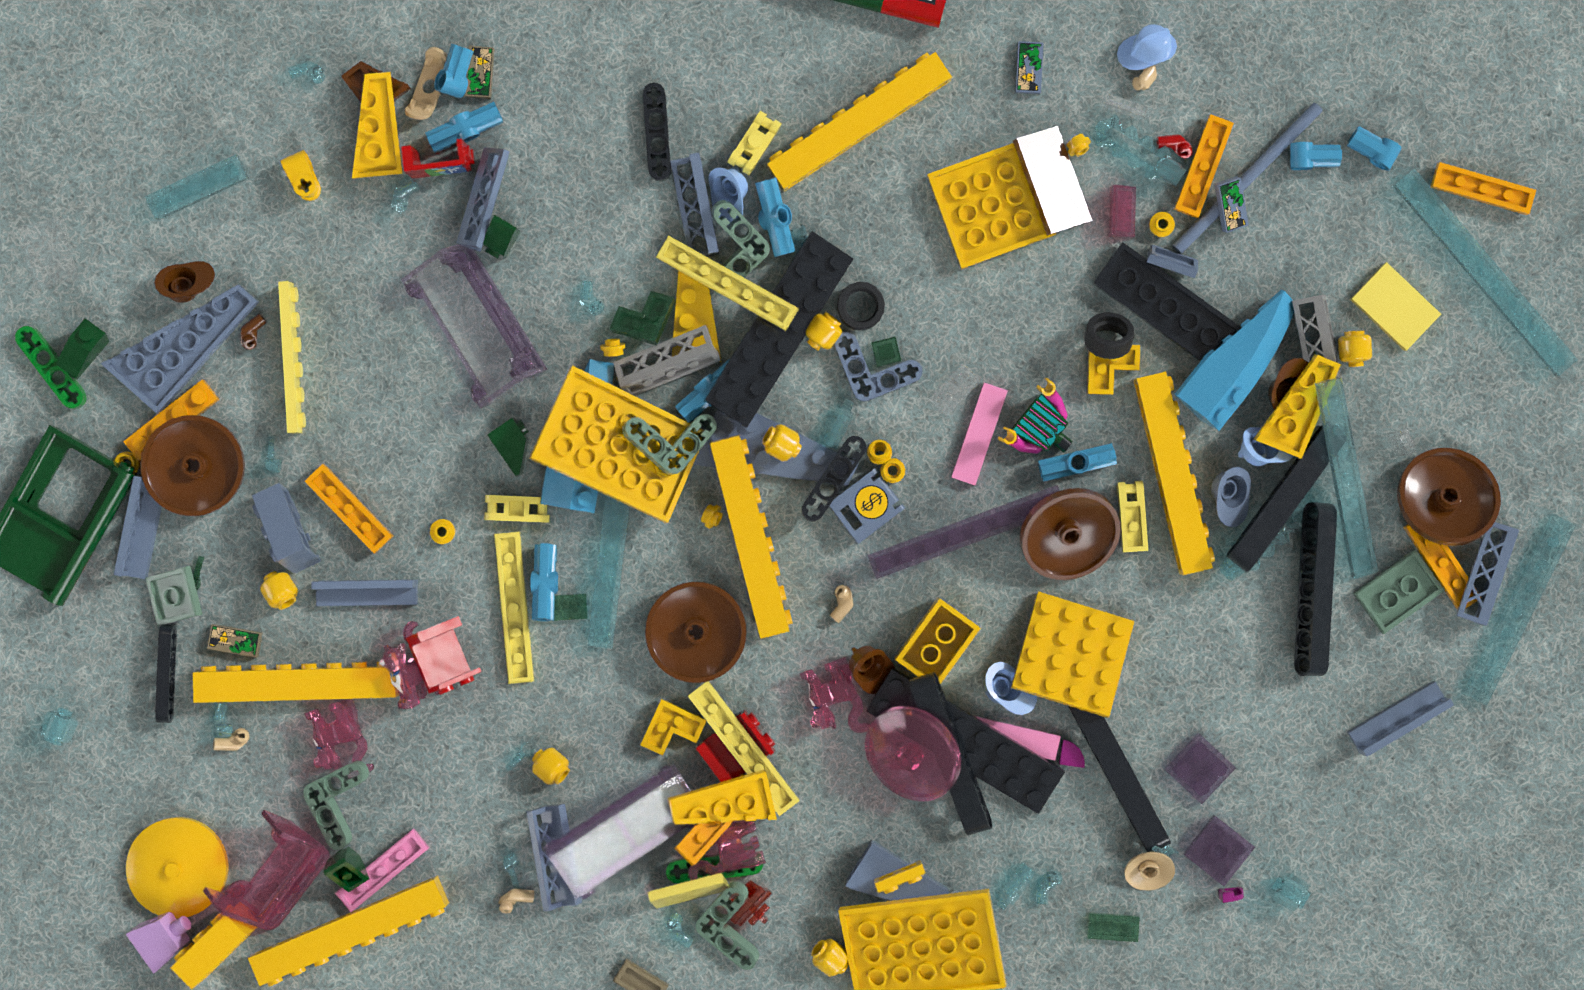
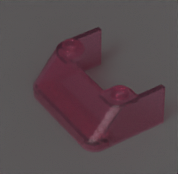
M263 810L261 815L273 828L271 837L278 843V846L250 882L245 880L235 881L230 884L224 893L207 887L204 888L203 892L221 915L264 930H273L283 922L323 869L327 859L330 858V853L323 844L291 820Z

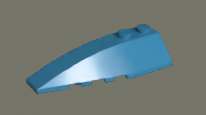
M1281 289L1260 307L1258 314L1253 319H1246L1241 324V329L1233 336L1229 334L1222 340L1223 344L1217 350H1210L1174 394L1199 420L1220 431L1260 379L1288 329L1294 314L1292 298L1284 290Z
M589 359L584 371L613 385L614 363ZM546 466L540 504L595 513L597 490Z

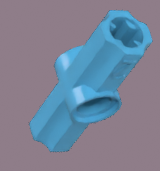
M492 102L472 112L465 111L450 118L449 122L427 131L425 134L434 153H437L457 144V139H462L467 143L479 137L480 133L504 122L495 102Z
M772 178L755 183L762 208L758 215L759 223L764 230L768 231L774 256L795 252L789 229L792 213L790 208L782 202L777 179Z
M729 360L713 374L710 373L694 387V390L675 406L688 423L699 416L708 406H712L705 402L704 399Z
M1112 443L1038 460L1039 472L1043 482L1117 465L1115 449ZM1076 455L1083 459V466L1079 470L1074 469L1071 465V460Z
M549 543L535 544L534 571L531 572L533 621H554L555 594L558 592V572H556L557 546Z

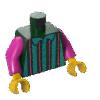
M1045 378L1047 381L1045 388H1042L1040 385L1036 387L1043 394H1039L1012 429L1003 427L1007 431V436L1005 438L998 437L999 441L1009 444L1019 452L1038 454L1041 451L1046 452L1052 444L1063 453L1070 447L1073 441L1062 433L1069 424L1066 421L1068 414L1062 398L1055 390V384L1048 378Z

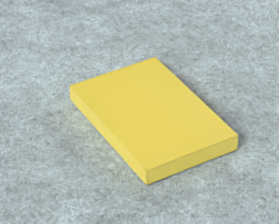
M1387 262L1350 299L1404 351H1407L1441 315Z
M721 873L649 891V901L657 909L720 893L728 886V881Z

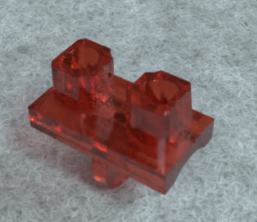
M750 880L745 885L748 889V901L730 919L735 925L742 926L747 920L752 926L758 920L764 924L768 921L765 913L770 907L764 902L773 893L768 888L762 887Z

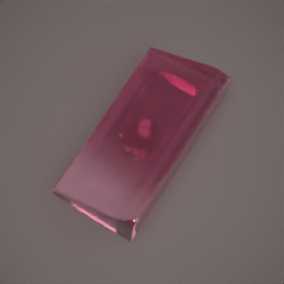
M1112 185L1110 187L1109 237H1135L1136 187Z

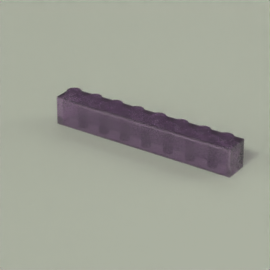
M1058 485L1050 486L867 554L876 579L1021 526L1030 510L1045 497L1060 491Z

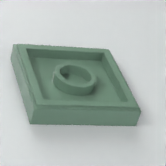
M190 566L145 577L157 626L203 615Z

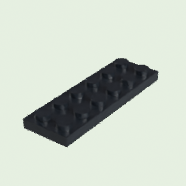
M1124 242L1120 244L1092 283L1199 361L1210 350H1217L1223 344L1222 340L1229 334L1233 336L1241 329L1238 324L1156 265L1148 263L1146 258Z

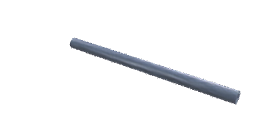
M1313 103L1240 177L1243 191L1323 112L1318 104ZM1217 201L1172 245L1179 254H1182L1220 216Z

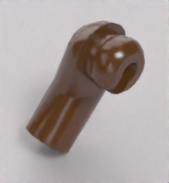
M260 313L241 327L240 342L246 350H252L256 347L257 330L267 324V321Z

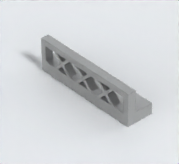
M1326 295L1292 301L1303 359L1310 362V357L1316 350L1324 355V358L1339 363ZM1313 302L1315 313L1309 321L1301 316L1299 305ZM1315 318H1317L1318 326L1313 323ZM1302 320L1308 323L1305 328L1303 327ZM1310 326L1317 329L1320 334V338L1315 345L1308 342L1305 337V333ZM1320 343L1322 344L1323 351L1318 348ZM1307 345L1312 348V350L1310 351V353L1308 352V347H1307ZM1340 368L1328 396L1345 393Z
M704 325L613 363L620 388L635 396L721 360L718 351L713 346L709 330ZM704 335L705 344L698 347L691 346L695 338ZM677 345L682 347L678 355L673 357L668 355L672 347ZM652 355L659 356L656 364L651 366L645 364L648 357ZM630 364L636 366L633 373L626 376L623 375V367Z

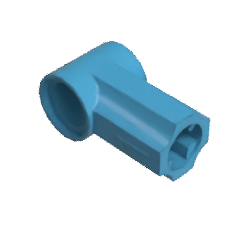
M451 44L444 69H441L435 78L434 87L436 91L456 98L464 96L468 87L466 74L474 51Z
M1360 126L1353 132L1347 144L1349 148L1366 156L1373 165L1385 171H1390L1402 149L1395 141L1388 138H1380Z
M1295 142L1290 144L1291 170H1310L1313 167H1340L1342 150L1340 145H1313L1312 142Z

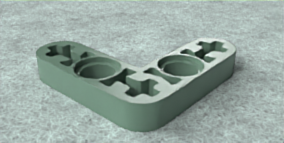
M721 200L713 206L712 215L719 225L740 246L722 266L745 278L768 256L770 247L762 235L729 201ZM729 207L728 213L734 219L731 223L724 216L719 218L721 214L720 208L727 209ZM739 224H745L748 228L746 235L742 237L734 234L735 227ZM752 238L758 245L763 243L761 245L762 252L755 251L752 253L754 248L748 240ZM737 259L746 261V267L740 272L733 270V263Z
M699 415L672 445L643 419L638 417L627 420L623 425L622 432L625 438L659 469L668 475H674L685 468L713 435L717 424L711 415ZM699 421H707V428L709 430L700 432L698 436L694 434L701 427ZM630 424H638L640 426L638 428V431L642 435H645L647 432L650 435L647 436L642 441V443H640L639 440L643 437L640 436L638 433L632 435L630 433V431L632 430ZM686 437L694 441V449L690 452L682 447V441ZM655 439L659 442L660 450L657 453H651L648 450L647 444L649 440ZM678 453L683 455L675 462L677 468L673 467L670 469L668 467L670 463L667 460L668 458H675Z
M353 761L313 781L303 791L307 805L327 844L333 850H341L352 841V833L334 797L361 784L368 778V767L362 761ZM356 770L359 771L358 776L348 779V774ZM332 777H337L340 780V789L332 786ZM319 790L320 794L315 796L313 791ZM325 801L324 805L319 806V803ZM324 809L331 811L333 815L332 821H327L324 818ZM334 824L337 825V827L333 829L330 828ZM341 834L343 839L337 840L336 836Z
M735 881L731 882L701 914L696 922V930L738 967L750 970L754 968L759 959V951L727 924L728 920L739 910L748 897L747 887L741 882ZM737 892L739 895L732 902L729 898ZM716 906H724L728 914L719 913ZM711 918L715 920L712 926L707 927L705 925ZM722 937L731 938L733 945L725 944Z

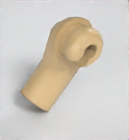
M1156 65L1143 69L1140 76L1133 79L1132 85L1135 90H1146L1152 85L1157 77Z
M840 585L835 589L838 606L830 614L838 623L853 608L852 592L849 587Z
M240 728L227 738H214L213 750H239L249 740L248 731Z
M511 889L500 897L498 902L500 905L499 910L502 913L512 912L513 905L517 902L533 903L534 890Z

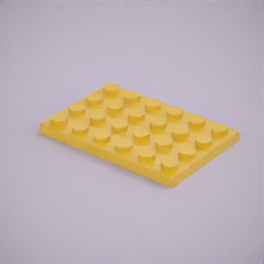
M571 366L531 453L530 459L657 520L668 523L698 452L681 472L674 475L664 473L625 438L622 432L624 423L634 417L641 418L671 445L690 423L575 366ZM630 424V427L632 428L630 433L632 435L638 433L640 436L643 437L639 440L640 443H642V441L650 435L648 432L645 435H642L638 431V428L640 427L638 424ZM699 429L697 432H694V434L698 436L700 432L704 430ZM686 437L683 439L682 447L684 450L690 452L694 449V441L691 438ZM655 439L649 440L647 444L648 450L651 453H657L660 450L659 442ZM678 453L675 458H668L667 460L670 462L668 467L670 469L673 467L677 468L675 462L683 455Z
M989 889L839 907L838 912L854 990H993L1006 988L1007 983Z

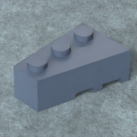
M277 483L252 495L255 503L252 505L253 511L258 519L261 518L263 524L261 532L267 541L269 540L272 548L269 549V553L275 563L279 562L295 574L321 562L319 555L314 554L310 549L308 541L311 538L308 533H304L299 520L301 517L289 491L283 485Z

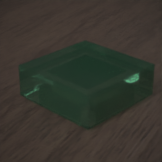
M896 336L871 342L877 367L902 361Z

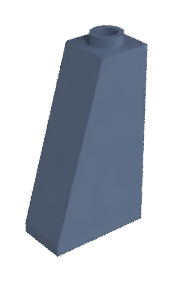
M871 840L845 881V886L850 889L891 901L949 894L947 887L927 874L921 875L922 879L915 883L908 884L906 881L899 884V888L891 893L885 894L884 891L878 893L874 883L875 878L905 867L909 863Z

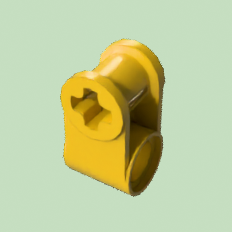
M305 150L281 160L282 167L296 194L306 201L316 200L321 194V187ZM306 183L310 184L308 192L304 191L306 189Z

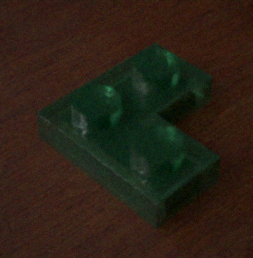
M651 291L642 313L619 306L611 323L610 330L614 333L657 346L676 301L674 297Z

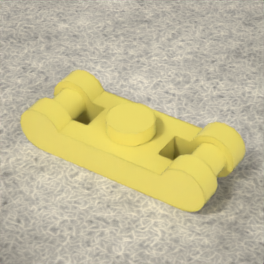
M759 111L752 125L727 162L732 166H739L743 169L742 172L748 176L752 173L782 125L777 120L772 121L767 118V114ZM761 126L769 130L766 135L759 131ZM743 153L750 157L749 161L742 157Z
M485 495L487 512L484 514V520L549 523L550 515H547L548 505L540 504L541 497ZM497 503H504V513H497ZM530 504L537 505V514H530Z

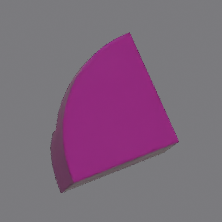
M1062 739L1059 764L1085 768V761L1081 750L1071 741Z
M1242 887L1219 888L1218 895L1223 903L1243 899L1244 891Z

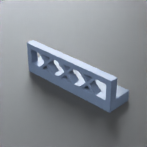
M484 147L457 238V244L473 251L481 252L509 157V151Z
M699 152L689 154L690 157L672 160L671 167L686 244L693 249L692 242L699 235L706 240L708 251L699 253L706 257L717 255L719 250ZM691 163L693 173L686 181L678 175L677 166ZM693 178L695 181V186L690 183ZM680 181L685 183L682 189L680 186ZM688 186L697 192V199L693 205L683 200L682 194ZM698 202H699L700 211L695 208V206L697 205ZM684 205L690 208L687 214ZM692 211H695L702 217V223L697 230L688 225L687 218ZM702 228H704L705 236L700 233ZM689 229L695 233L692 238L690 237Z
M142 476L133 477L114 575L131 576L140 579L148 577L162 506L151 497L144 485Z
M1495 522L1483 535L1456 616L1473 621V623L1487 626L1519 532L1518 529ZM1493 527L1503 530L1500 543L1495 546L1490 539ZM1487 543H1488L1489 546H1490V548L1487 549V550H1485V548H1486V546H1487ZM1493 551L1495 557L1492 566L1486 570L1481 561L1484 554ZM1479 566H1480L1482 572H1480V573L1477 574L1478 569H1479ZM1484 575L1487 579L1484 590L1477 593L1473 585L1476 578ZM1471 590H1472L1474 596H1472V597L1469 598L1470 593H1471ZM1476 599L1478 607L1475 616L1464 613L1467 602Z
M418 579L311 582V589H316V606L418 604Z
M1432 681L1349 730L1347 733L1358 752L1368 757L1451 708L1454 704L1450 698L1444 697L1437 683Z
M565 804L546 805L527 811L543 911H551L561 906L581 904L582 900ZM541 814V827L537 823L536 815ZM543 840L546 842L545 853L542 851L541 846ZM547 864L550 866L551 871L549 877L546 875ZM551 890L554 891L556 900L553 903H551L550 898Z

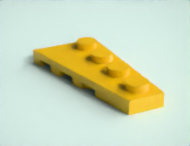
M391 72L365 74L352 178L402 174Z
M678 271L673 338L706 325L713 346L720 356L710 289ZM704 335L695 338L691 346L698 347L705 344ZM678 345L672 347V357L678 355L682 347Z
M1314 355L1253 440L1302 459L1341 364L1322 356Z
M764 770L667 798L674 824H696L712 821L731 822L734 820L756 821V819L777 820L767 774Z

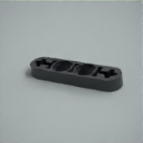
M653 82L646 85L643 90L647 162L651 178L662 182L667 180L671 174L667 103L664 88L662 85ZM654 88L658 93H661V96L657 97V105H663V109L651 108L648 110V106L653 107V101L651 97H647V94L652 93ZM659 113L663 116V123L660 126L655 127L649 123V118L652 114ZM656 138L663 139L665 142L664 149L659 152L652 150V140ZM666 155V159L661 158V164L664 168H667V171H663L662 176H658L657 172H653V169L657 168V159L651 160V156L660 157Z
M851 436L844 442L803 503L801 513L807 521H818L824 515L864 455L866 443L861 437ZM857 441L860 443L859 448L861 452H854L850 458L855 460L854 464H852L848 458L840 455L842 452L847 455L851 449L848 444H854ZM842 461L847 464L848 471L845 475H837L834 472V464L836 462ZM829 482L833 485L834 492L831 496H824L820 493V485L822 483ZM816 494L819 499L827 501V504L824 506L821 502L817 508V511L820 512L819 515L813 514L810 517L807 515L809 510L806 506L814 505L817 499L812 498V496Z
M161 625L158 634L155 719L157 723H171L174 716L177 628L175 625Z

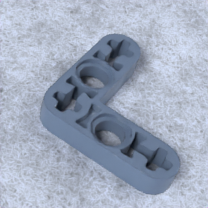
M842 332L835 342V349L853 394L859 401L872 400L912 384L922 376V367L920 363L914 360L905 361L871 375L857 339L852 333ZM842 337H846L847 340L852 339L853 343L850 344L851 352L853 353L857 350L858 355L850 356L846 360L843 359L842 355H847V351L844 347H839ZM858 360L861 362L862 370L860 373L852 374L848 370L850 361ZM907 365H911L912 368L917 367L918 371L915 373V378L911 379V376L907 375L902 377L904 383L899 384V377L894 371L895 369L899 368V372L902 373L907 370ZM866 373L868 378L863 379L865 386H870L872 389L868 392V397L858 394L857 390L860 389L859 381L854 384L852 378H859ZM884 374H891L895 378V384L891 388L882 386L880 380Z

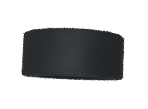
M856 282L849 284L842 290L838 298L837 311L839 318L846 326L853 330H866L872 328L880 321L884 313L885 302L882 293L876 286L868 282ZM859 291L870 294L876 304L873 316L864 321H857L851 318L846 310V302L849 296Z
M1103 312L1096 314L1089 319L1086 325L1085 345L1091 353L1104 359L1123 357L1129 353L1132 347L1134 326L1130 320L1117 313ZM1103 330L1113 331L1123 338L1109 341L1100 338L1096 333Z

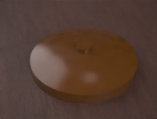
M186 415L165 422L151 434L142 452L141 475L147 491L159 505L179 515L201 516L221 509L236 495L244 478L245 459L239 441L225 425L208 417Z
M1435 448L1418 455L1403 471L1397 488L1399 508L1409 526L1423 538L1441 545L1459 546L1479 539L1493 526L1501 506L1499 486L1490 469L1475 456L1454 448Z
M1085 488L1060 490L1039 501L1027 514L1020 531L1021 550L1031 568L1044 577L1055 580L1080 578L1097 570L1113 554L1120 538V520L1112 504L1098 492Z
M698 581L679 584L662 594L649 612L645 629L648 650L659 668L675 679L690 683L708 682L728 672L740 658L747 634L745 618L736 600L724 589L711 583Z

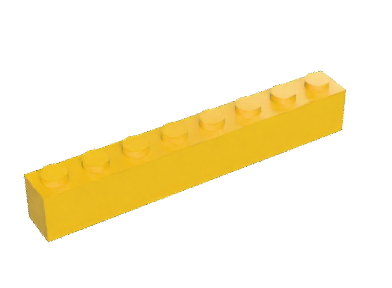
M934 52L931 55L928 53L923 54L915 61L917 63L910 69L907 66L902 68L894 75L896 77L889 83L886 80L881 82L874 88L875 92L868 97L865 94L860 96L853 102L854 106L847 111L844 108L839 110L832 116L833 120L826 125L823 122L818 124L811 130L812 134L805 139L801 136L790 144L791 148L783 153L780 150L769 158L771 162L767 164V167L774 178L777 179L784 192L951 82L952 76L937 53Z
M1166 372L1136 378L1133 382L1179 574L1187 575L1212 569V562H1215L1213 549L1211 547L1208 548L1206 538L1209 537V531L1206 523H1202L1200 513H1203V506L1200 498L1196 499L1194 489H1197V481L1195 475L1191 474L1189 464L1192 463L1191 455L1188 449L1185 450L1183 444L1186 435L1183 425H1179L1177 415H1180L1178 402L1176 400L1173 401L1171 391H1174L1172 377L1167 376Z
M740 434L711 441L710 446L760 639L789 632V625L793 624L790 610H784L782 601L787 600L784 586H778L776 576L781 575L777 561L772 562L770 552L774 551L771 536L766 537L764 528L768 527L765 512H759L757 503L762 502L759 488L754 489L751 479L756 477L752 463L747 464L745 454H749L746 439L741 440Z
M378 661L377 666H367V662H351L352 667H342L341 662L326 663V667L317 668V663H303L301 668H292L291 664H276V669H266V664L251 665V669L241 670V665H227L226 670H216V666H201V671L193 672V703L396 698L400 696V691L392 685L389 672L394 673L398 671L399 665L392 666V661H384L385 665L382 666L380 661Z
M437 875L253 953L248 960L259 986L268 983L270 987L283 981L282 977L291 973V976L294 977L305 972V967L314 963L315 967L328 962V957L334 954L341 957L352 952L351 947L360 944L361 947H365L376 941L374 937L382 934L384 937L391 936L399 931L398 927L406 924L408 928L422 922L421 918L430 914L431 918L445 912L444 908L449 904V901Z

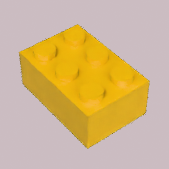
M938 597L894 659L918 677L935 672L941 684L981 628Z
M238 905L232 910L227 907L223 912H220L210 922L213 927L209 925L192 939L195 944L191 942L174 957L177 962L171 969L191 990L206 979L258 928L257 924Z

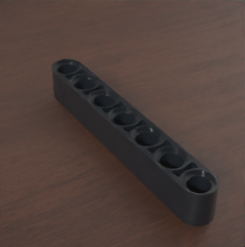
M1327 421L1318 428L1309 440L1302 459L1296 458L1226 555L1228 559L1245 572H1249L1343 445L1347 436Z
M1309 502L1304 506L1302 512L1294 668L1300 676H1323L1327 673L1329 667L1337 510L1330 503Z
M932 672L910 679L909 683L913 698L965 833L969 836L992 829L993 825L989 810L936 673Z
M1068 706L1147 852H1156L1171 844L1170 838L1105 718Z

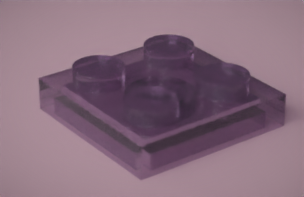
M1199 733L1164 768L1200 804H1203L1236 769L1232 763Z
M1213 815L1183 855L1221 885L1225 886L1255 847Z

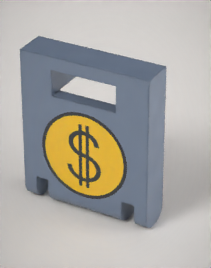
M875 468L837 496L829 506L830 510L856 544L862 542L905 509L903 504L894 509L892 505L899 501V499L881 476L875 481L872 480L871 477L875 476L878 472ZM845 506L850 508L862 524L856 530L852 528L840 512Z

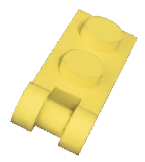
M1134 481V484L1117 482L1122 552L1148 551L1143 481ZM1127 494H1135L1136 501L1127 502Z

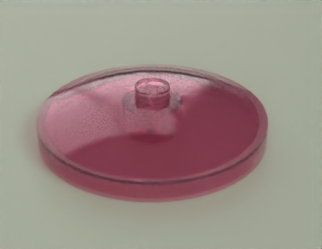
M894 707L881 713L867 730L865 751L869 765L877 778L897 795L913 801L935 800L946 794L958 779L961 768L958 746L949 730L931 714L914 707Z

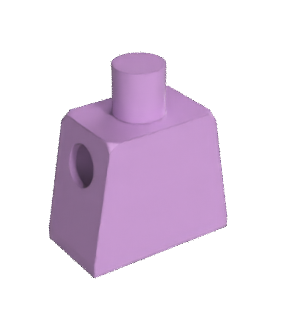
M166 912L138 924L126 936L151 971L155 973L190 941L186 931L191 929V922L185 916L176 919L171 912Z

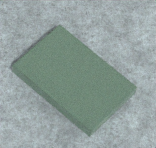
M1413 549L1356 590L1353 595L1379 631L1385 634L1445 590L1418 552Z

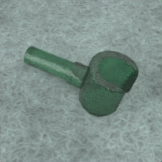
M198 556L193 571L196 590L201 586L200 571L205 558L202 556Z

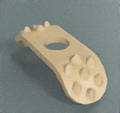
M430 47L425 53L424 67L413 97L405 108V114L410 118L427 119L432 115L441 92L434 90L432 93H425L423 85L427 80L435 81L438 72L444 69L447 54L442 49Z

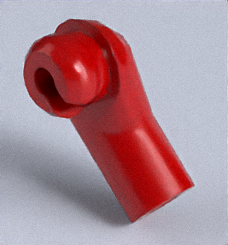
M1181 135L1157 136L1158 149L1171 148L1183 159H1187L1192 155V146Z

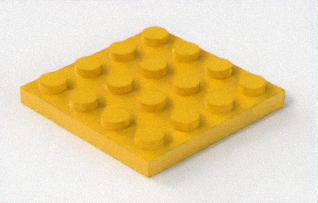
M1013 143L927 174L961 269L1056 235V233L1048 236L1046 234Z
M1038 591L1011 688L1108 718L1111 713L1134 621Z

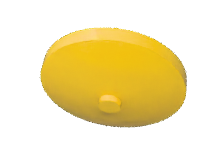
M186 817L166 818L148 826L132 843L126 860L127 881L137 901L156 915L171 912L176 919L181 916L190 917L209 907L221 894L228 876L227 853L220 838L205 824Z

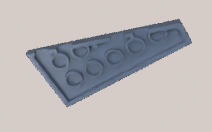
M238 284L215 297L209 303L189 312L190 314L175 320L144 338L143 341L121 351L117 356L101 364L155 413L159 414L254 309L259 301Z
M717 409L713 417L717 424L716 430L699 450L693 465L716 468L710 442L740 434L741 440L746 439L749 454H745L747 464L752 463L755 473L818 482L837 452L799 434V444L802 445L799 454L787 461H780L767 454L764 449L765 445L762 444L766 431L771 426L779 425L778 423L756 413L746 428ZM839 461L834 464V472L837 475H845L847 473L848 466L845 462ZM858 464L856 465V467L854 468V470L852 471L844 485L848 486Z

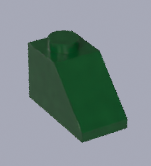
M494 215L483 241V245L487 247L485 252L497 259L500 255L506 258L520 231L517 227Z
M85 318L69 336L56 365L77 380L109 343L106 333Z
M511 418L487 435L513 474L519 477L523 474L529 438L526 434L529 430L521 419L516 421L515 418Z
M350 847L339 850L334 856L327 859L323 869L325 876L347 892L352 891L370 879L360 855Z

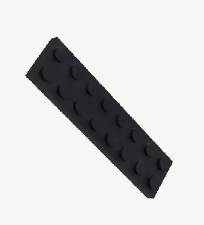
M811 231L772 294L798 308L789 327L785 331L757 315L704 401L747 428L805 337L806 329L813 317L821 312L854 258Z
M892 667L867 707L866 712L934 752L910 689L909 681L911 678ZM947 700L975 776L1039 814L1064 775L1065 770Z

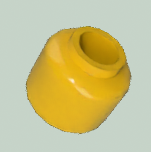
M827 312L816 314L806 329V336L809 338L807 343L818 351L821 347L827 350L831 349L842 334L841 322Z
M1365 330L1344 332V336L1338 339L1339 360L1348 362V367L1364 366V361L1372 358V339L1370 335L1365 334Z
M783 424L776 425L775 427L771 426L766 431L762 440V444L765 445V452L780 461H787L791 457L795 458L802 447L799 444V434Z
M273 571L263 578L264 582L261 584L260 592L271 608L283 610L295 603L298 588L288 573Z
M553 747L547 748L544 751L540 749L532 758L534 762L532 772L547 785L560 784L570 772L568 759Z
M831 938L820 940L811 952L813 965L829 977L835 976L838 973H844L849 966L846 948Z

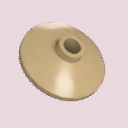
M1142 853L1127 863L1124 870L1125 879L1136 889L1156 890L1164 887L1173 879L1175 866L1173 861L1162 853Z

